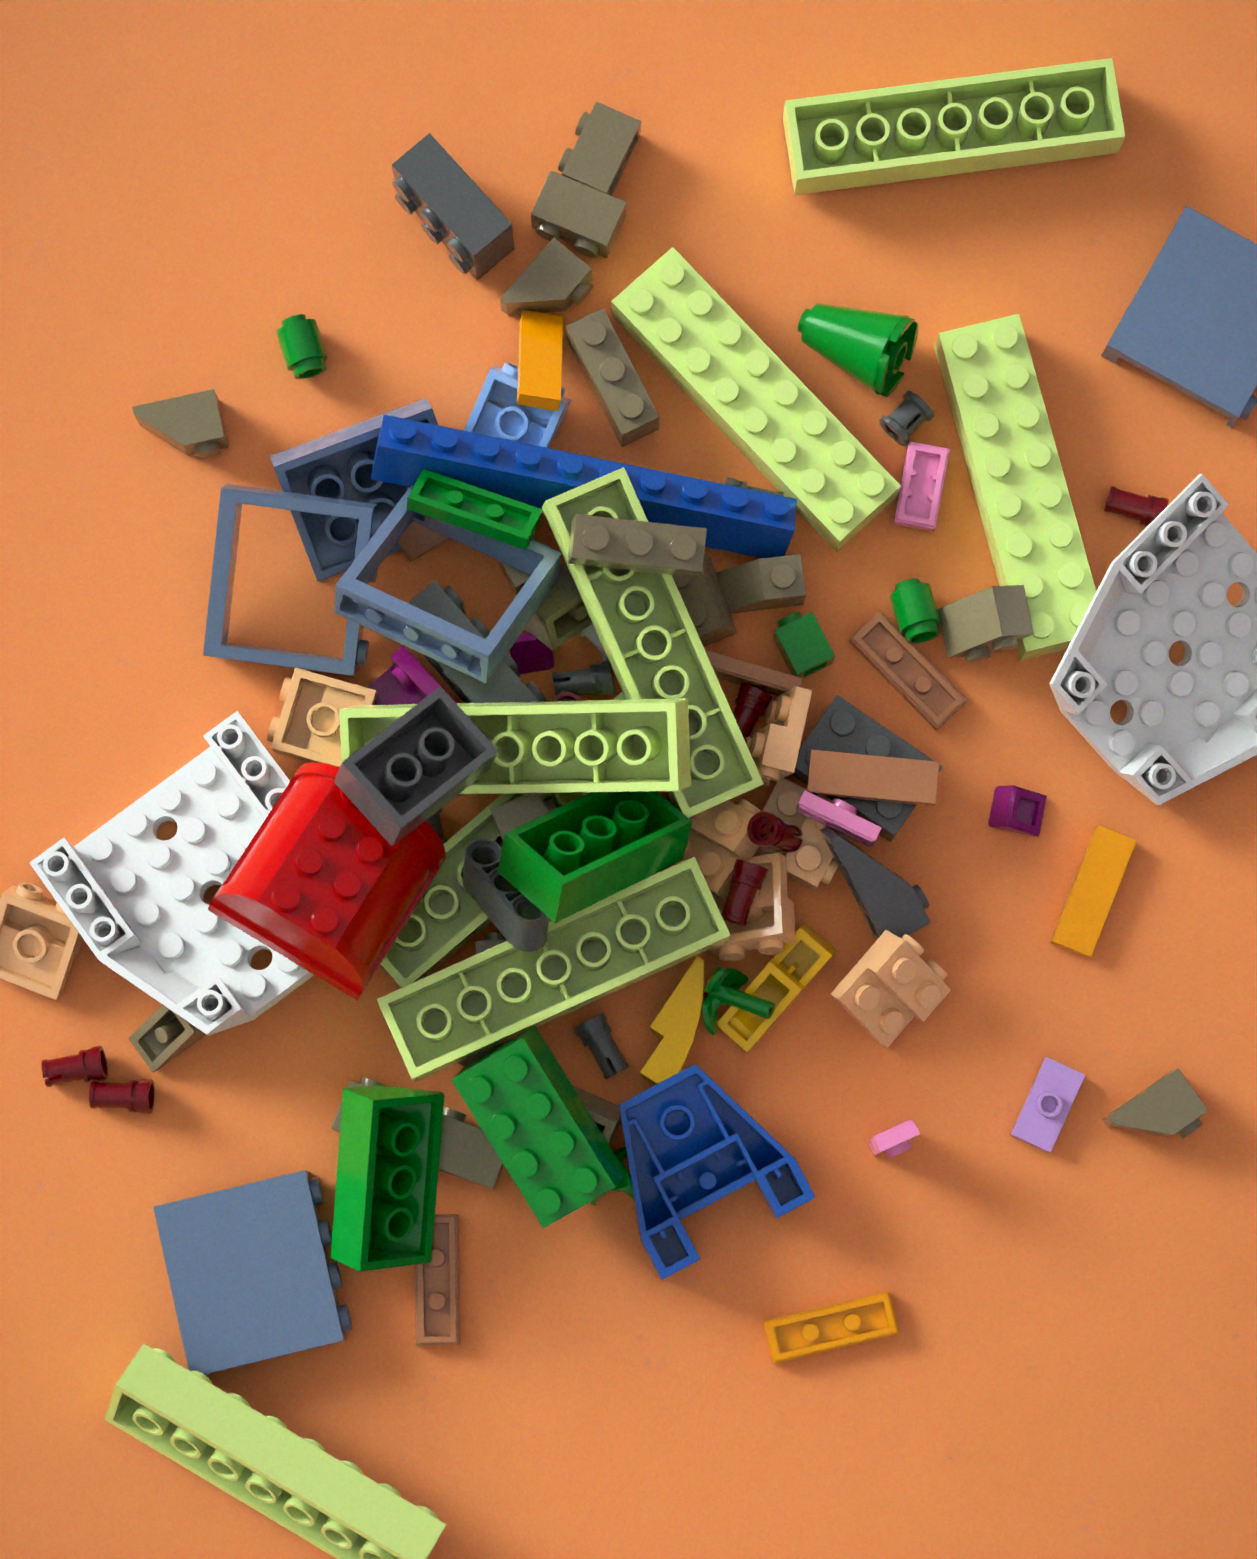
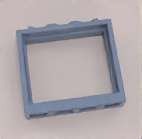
M231 484L222 487L203 656L354 676L359 670V665H366L369 641L362 640L364 626L347 619L343 658L227 643L242 504L359 519L354 560L382 524L383 516L377 515L378 504ZM378 568L366 584L376 582Z
M411 485L335 586L334 613L486 683L557 583L562 553L534 540H531L527 550L410 511L406 508L407 497L414 486ZM413 521L531 575L486 639L366 584Z

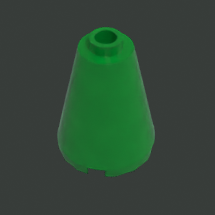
M817 303L812 309H805L798 323V332L802 333L801 340L807 346L876 394L888 397L894 392L905 374L898 371L904 359L911 360L918 335V323L914 321L915 319L906 315Z

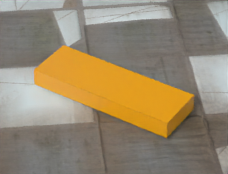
M522 309L519 327L517 405L553 411L559 410L562 384L563 316Z
M1101 825L1095 827L1050 943L1084 957H1092L1136 845V839Z
M889 1291L763 1321L773 1364L900 1334Z

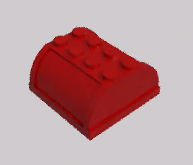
M318 762L306 763L301 765L292 777L263 824L209 904L208 911L358 1001L446 859V851L440 837L427 821H424L392 847L335 784L334 780L340 767Z

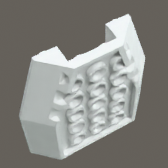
M1199 474L1111 562L1049 683L1060 712L1114 772L1156 805H1161L1257 755V553L1222 513L1229 504L1203 474ZM1237 582L1242 587L1243 597L1237 605L1232 606L1227 600V590L1233 583ZM1180 641L1185 647V656L1180 663L1174 665L1169 659V649L1173 643ZM1122 700L1127 706V715L1122 722L1116 724L1111 719L1110 710L1116 701Z
M238 711L203 735L210 745L208 749L74 847L65 838H62L30 862V865L101 963L207 1036L256 1019L314 976V974L211 913L208 911L209 905L204 903L205 891L210 886L223 885L290 782ZM167 821L176 822L178 829L173 838L165 841L157 838V830L162 823ZM257 951H271L273 959L266 969L255 970L251 967V959Z

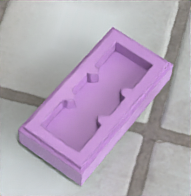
M1045 1057L1010 1135L1047 1153H1051L1085 1074Z

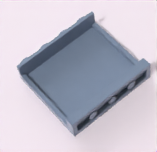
M1186 206L1101 356L1116 364L1120 357L1229 417L1230 419L1226 425L1230 428L1233 427L1239 417L1247 420L1257 403V397L1252 395L1257 386V244Z
M309 1171L295 1172L153 1207L189 1371H198L206 1375L347 1340L345 1331L352 1330L351 1318L347 1304L339 1306L336 1289L343 1287L338 1263L329 1262L326 1246L332 1244V1234L328 1220L320 1221L317 1204L324 1203L318 1177L311 1179Z

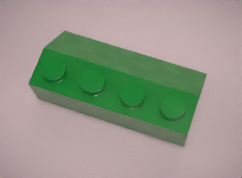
M381 1085L343 1088L330 1258L360 1272L431 1263L444 1093Z

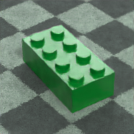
M657 791L591 792L506 832L498 873L550 920L557 923L682 861L692 821Z
M536 1026L468 1064L451 1079L543 1228L616 1188L625 1176L626 1171Z

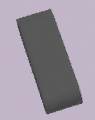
M477 839L470 842L465 848L463 886L515 949L524 952L541 949L547 942L549 918L498 873L502 846L490 839Z

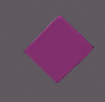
M531 633L520 634L510 648V655L519 667L517 670L519 674L554 668L552 650Z
M1014 785L997 786L994 791L988 825L995 829L1039 837L1047 796Z

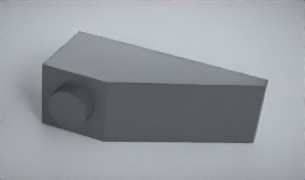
M826 826L820 830L875 938L878 939L885 930L902 938L904 934L910 935L931 923L924 910L930 906L929 902L917 884L912 887L898 874L830 827Z

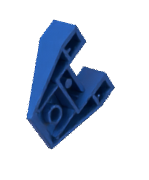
M696 1064L619 1104L640 1239L661 1280L700 1260L680 1220L739 1188L755 1181L774 1218H778L816 1198L796 1159Z

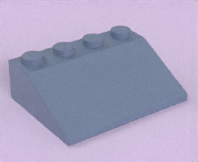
M427 398L271 455L270 458L282 490L284 492L378 504L377 515L383 516V523L409 489L408 486L371 479L383 415L438 425ZM290 510L317 581L347 571L355 558L359 519ZM398 542L388 555L403 550Z

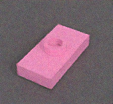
M909 441L893 522L894 525L931 532L935 531L950 449Z
M804 790L796 807L798 813L868 847L873 846L882 827L855 815L857 809L851 804L834 798L832 803L806 790Z
M910 1119L869 1139L868 1145L873 1156L885 1151L889 1159L911 1149L909 1140L920 1135L915 1122Z

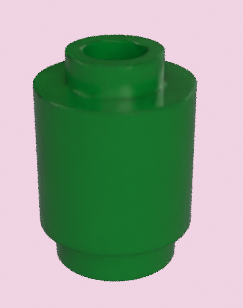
M304 314L284 319L282 321L283 326L276 331L287 369L293 371L295 379H306L323 373L327 369L324 362L327 360V354L316 320L306 319Z
M917 578L898 583L895 586L896 590L890 594V601L900 634L906 636L909 644H919L937 637L940 634L938 626L941 624V620L930 585L928 583H920V580Z

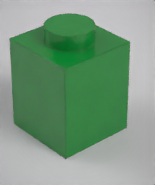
M795 612L778 621L779 628L774 630L773 640L791 675L805 678L833 664L835 655L813 612L804 616L800 612Z

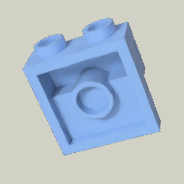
M505 362L503 368L499 366L490 368L464 431L549 448L552 439L556 438L572 401L563 396L566 389L561 386V403L558 411L517 405L518 366Z

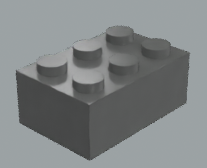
M430 133L392 164L394 174L392 184L398 192L395 195L396 200L408 214L411 215L413 212L418 214L425 222L422 225L423 230L435 244L438 245L441 241L452 252L449 255L450 260L462 274L465 275L469 271L478 281L514 250L512 223Z
M440 686L344 760L334 782L393 847L490 769L499 750Z
M837 695L800 747L795 771L791 775L807 785L811 750L926 761L934 760ZM826 796L831 800L837 798L854 806L857 809V816L882 827L879 835L890 843L917 805Z

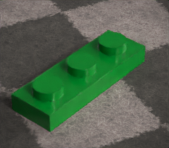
M426 469L422 470L407 497L406 508L527 550L541 522L543 509Z

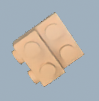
M295 667L292 678L286 676L279 697V700L284 702L280 718L274 716L271 721L267 741L272 742L271 749L274 753L309 763H326L340 767L342 755L339 710L356 705H374L378 693L370 688Z
M795 686L777 696L775 701L771 700L765 714L764 723L766 726L752 732L750 737L744 738L764 783L762 786H769L770 781L778 782L781 778L794 773L813 690Z
M783 777L777 782L762 812H769L782 819L784 823L797 826L801 830L802 836L794 834L793 836L802 839V844L793 852H785L777 847L759 846L752 857L780 852L786 857L787 877L816 891L820 882L829 885L838 868V864L833 860V855L820 831L826 826L798 813L796 810L804 790L807 791V789ZM816 795L830 803L833 801L826 796ZM837 832L848 841H852V838Z
M741 798L737 805L727 800L689 817L692 825L684 859L674 865L695 856L711 893L723 900L733 883L730 879L736 859L749 862L750 858L759 848L758 845L749 839L747 826L750 819L761 811L747 800Z
M780 852L750 858L749 862L766 868L769 871L766 879H764L761 890L756 892L746 920V926L724 920L731 935L729 941L709 949V951L719 956V959L724 961L742 960L745 958V951L758 949L759 953L765 955L780 954L784 952V945L796 943L794 902L787 896L786 857ZM729 892L723 900L712 894L720 913L723 911Z
M20 882L18 886L12 885L2 892L0 898V979L57 1000L62 995L73 959L79 954L83 938L56 901L42 896L43 889L28 882Z
M888 930L882 933L831 993L836 1001L879 1044L886 1048L891 1045L914 1016L924 1022L951 991L943 982L948 976L946 971L931 959H928L926 962L921 959L920 955L925 950L917 941L907 934L899 938Z

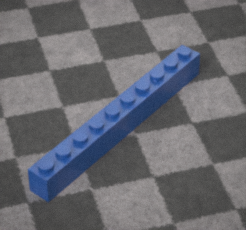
M383 415L371 479L410 487L415 485L422 470L426 469L542 509L546 500L624 467L648 522L707 528L705 547L758 558L785 556L795 531L797 499Z

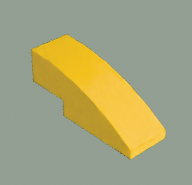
M806 923L795 932L796 943L784 945V952L776 954L744 991L774 1003L775 1009L771 1018L766 1019L731 1006L717 1022V1026L746 1052L757 1043L837 952L833 946Z
M698 956L649 1027V1030L662 1040L640 1071V1076L654 1085L681 1072L693 1044L701 1015L704 992V960Z

